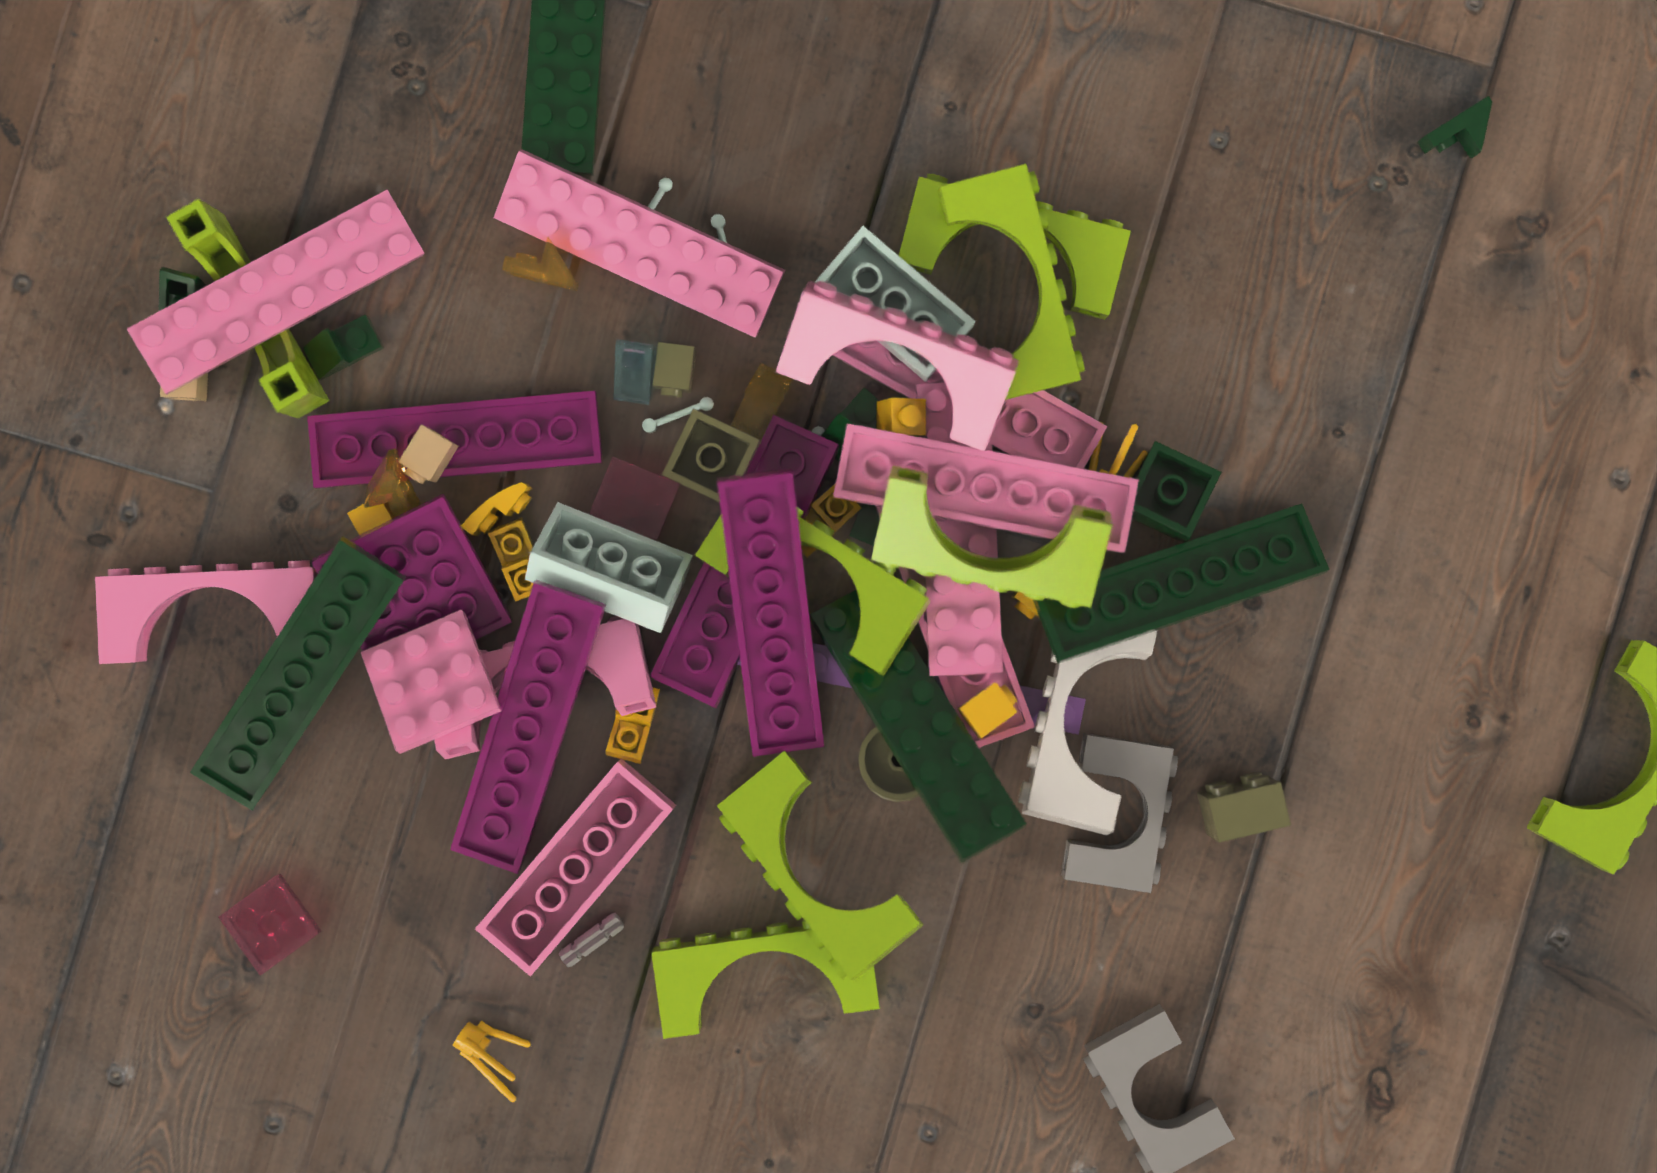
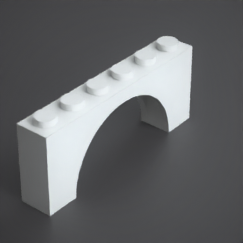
M1157 631L1057 664L1052 651L1050 662L1056 663L1053 677L1047 676L1042 696L1048 698L1045 712L1039 711L1035 723L1034 732H1038L1040 735L1037 747L1031 746L1027 758L1026 767L1032 768L1029 782L1023 781L1020 789L1018 803L1024 804L1021 814L1104 835L1114 831L1121 795L1112 793L1094 783L1076 764L1065 738V706L1076 681L1092 667L1114 659L1132 658L1146 660L1153 653Z

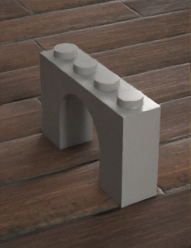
M1083 733L1078 763L1079 768L1083 772L1120 777L1130 781L1141 795L1143 817L1137 831L1129 839L1115 845H1100L1066 839L1061 875L1065 880L1151 893L1152 884H1158L1161 872V864L1156 863L1158 848L1163 849L1166 841V827H1162L1163 814L1169 813L1172 803V792L1167 791L1169 777H1175L1177 771L1178 757L1173 755V748Z
M1160 1004L1084 1045L1089 1055L1083 1058L1093 1078L1100 1075L1106 1087L1100 1091L1110 1109L1118 1107L1124 1119L1118 1121V1124L1128 1142L1135 1138L1141 1151L1135 1153L1145 1173L1151 1170L1153 1173H1173L1235 1139L1212 1099L1176 1118L1168 1120L1149 1118L1134 1107L1131 1088L1138 1070L1148 1061L1182 1043Z

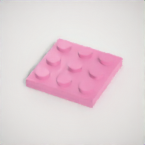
M459 610L361 652L396 752L399 754L502 711L467 616L463 610Z

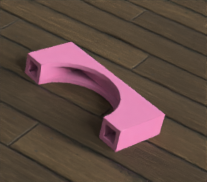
M810 281L799 302L776 369L777 373L811 385L822 364L834 353L849 345L863 341L880 340L907 346L928 359L940 372L948 386L954 411L953 426L949 438L979 450H985L1019 360L1014 359L1012 354L1000 348H992L990 350L979 346L977 341L969 336L962 334L953 336L945 333L935 323L928 321L919 323L908 319L907 315L898 309L886 308L885 310L874 306L872 301L864 296L856 294L848 296L837 292V288L830 283L817 281L816 283Z
M310 560L288 561V568L274 569V562L252 563V570H238V564H216V571L202 572V565L180 566V573L166 574V567L144 568V575H131L130 568L108 569V576L95 577L99 664L147 661L150 635L162 613L174 601L185 594L206 587L232 590L251 600L264 612L278 637L318 573L314 567H310Z
M618 616L609 618L607 623L600 624L585 671L593 674L607 686L612 695L614 705L621 716L656 708L639 625ZM515 641L504 644L502 649L490 652L479 650L495 693L501 688ZM482 720L434 739L436 751L445 760L481 751L480 728Z

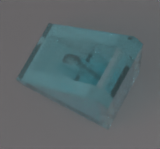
M616 340L613 400L649 405L657 349L653 344Z

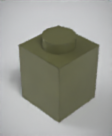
M658 342L653 386L656 389H661L662 396L682 398L683 392L691 393L697 352L694 346Z

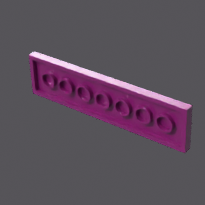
M595 390L307 416L313 488L316 489L414 480L404 474L407 467L398 461L421 424L431 428L459 446L440 478L603 463L598 401Z
M773 415L746 474L791 468L796 506L804 511L801 518L806 520L811 505L818 495L840 446L831 440ZM703 562L649 677L717 708L739 662L740 655L730 578L706 562Z
M792 469L717 478L752 755L755 757L782 753L783 751L791 752L824 747Z
M539 580L533 583L497 698L502 711L491 717L450 850L516 874L520 872L606 604Z

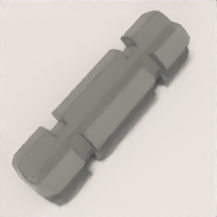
M611 913L602 920L601 925L597 923L575 939L573 945L570 943L559 952L561 960L567 967H572L582 959V955L586 957L608 941L610 935L613 937L624 928L623 921L616 913Z

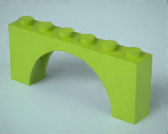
M1027 164L940 186L938 191L947 226L964 223L978 224L1003 233L1012 239L1025 253L1037 279L1039 298L1036 317L1024 341L1011 353L1013 358L1019 360L1005 400L1081 380L1080 372L1085 371L1084 362L1080 350L1074 351L1070 338L1076 336L1071 314L1066 316L1064 314L1061 301L1067 300L1066 291L1062 279L1056 280L1052 267L1058 264L1053 243H1046L1043 230L1048 229L1049 226L1044 207L1038 208L1034 194L1039 193L1035 171L1028 172Z
M927 174L926 178L919 176L899 252V257L914 270L928 275L932 274L934 265L945 247L962 232L978 225L964 223L947 226L938 190L940 186L948 185V179L935 174ZM1036 201L1038 208L1044 207L1049 228L1043 230L1044 235L1058 249L1070 273L1072 282L1070 311L1105 320L1110 314L1131 231L1123 229L1124 224L1115 220L1102 219V223L1087 220L1088 214L1067 210V214L1052 211L1053 206L1051 204Z
M197 199L167 216L184 249L198 260L214 281L251 263L225 215L204 201ZM289 329L254 347L263 370V377L258 380L277 412L299 419L330 401Z
M891 466L871 560L877 561L886 568L897 569L901 566L914 569L916 573L923 576L932 577L938 574L951 577L953 581L960 584H971L972 582L984 584L997 592L1017 591L1034 600L1049 598L1059 600L1061 604L1072 608H1079L1081 605L1091 607L1112 529L1111 512L1074 505L1070 518L1064 528L1042 548L1013 558L985 557L958 546L938 526L930 510L927 498L928 473Z
M797 507L801 545L821 550L839 561L848 571L857 588L861 607V619L856 641L849 654L884 676L931 602L925 596L927 589L911 578H908L906 583L893 576L896 569L883 567L877 561L872 563L864 558L862 555L865 550L849 539H846L844 544L831 537L835 531L816 519L812 525L802 519L801 516L804 511ZM720 515L695 556L729 577L722 515Z
M1631 640L1614 672L1621 675L1634 687L1640 695L1649 716L1651 729L1650 747L1646 761L1638 776L1618 795L1597 804L1573 806L1543 797L1526 827L1600 870L1613 875L1626 864L1630 855L1629 847L1633 840L1644 832L1647 826L1646 817L1652 806L1657 805V647L1641 640Z
M783 751L717 805L723 813L719 820L731 834L737 832L745 843L741 845V848L753 863L759 860L766 872L762 875L774 891L779 889L783 891L789 899L785 902V905L790 913L797 920L803 917L811 929L807 934L820 950L825 946L830 952L833 959L829 962L842 979L848 976L850 980H857L924 926V924L904 898L898 894L872 908L854 911L840 910L821 903L800 885L787 858L785 835L790 812L799 796L812 781L794 758L786 751Z
M805 920L802 921L803 926L788 928V923H775L767 925V931L755 933L752 932V928H739L730 931L731 936L717 938L716 933H704L696 935L695 941L681 943V939L678 937L663 939L659 941V946H654L651 952L663 1039L700 1034L702 1027V1003L708 987L724 968L744 956L758 952L778 951L790 953L809 961L820 969L835 987L844 1014L880 1009L875 968L873 966L857 980H850L848 976L842 979L829 962L833 959L830 952L825 946L820 950L808 936L807 932L811 928Z

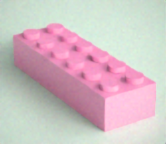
M620 759L475 930L531 977L671 813L676 804L626 761Z

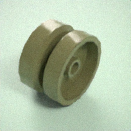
M873 728L863 740L858 757L863 780L868 788L882 799L894 802L915 799L919 794L903 768L893 765L891 761L894 756L893 752L878 728Z

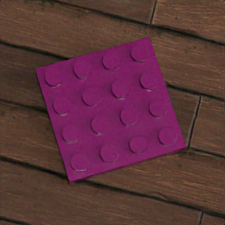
M444 493L350 540L406 576L360 646L362 651L459 610L465 612L475 640L512 622L509 611ZM334 548L312 559L311 563L317 573L320 572Z

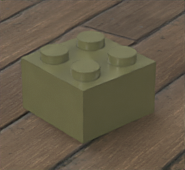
M693 409L662 475L720 503L717 478L746 474L761 441Z
M1262 772L1240 776L1241 782L1235 784H1227L1226 780L1208 783L1205 785V791L1197 792L1206 833L1219 843L1291 826L1281 782L1270 778L1269 775H1262Z

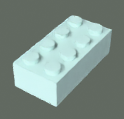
M864 226L860 228L815 281V283L817 281L830 283L837 288V292L848 296L853 294L864 296L872 301V305L882 309H898L904 312L908 319L916 322L928 321L935 323L942 328L943 332L953 336L958 334L967 335L976 322ZM877 340L925 382L937 370L928 359L915 350L895 342Z
M557 502L530 552L525 580L532 583L539 580L606 604L604 611L661 633L685 583L693 555Z

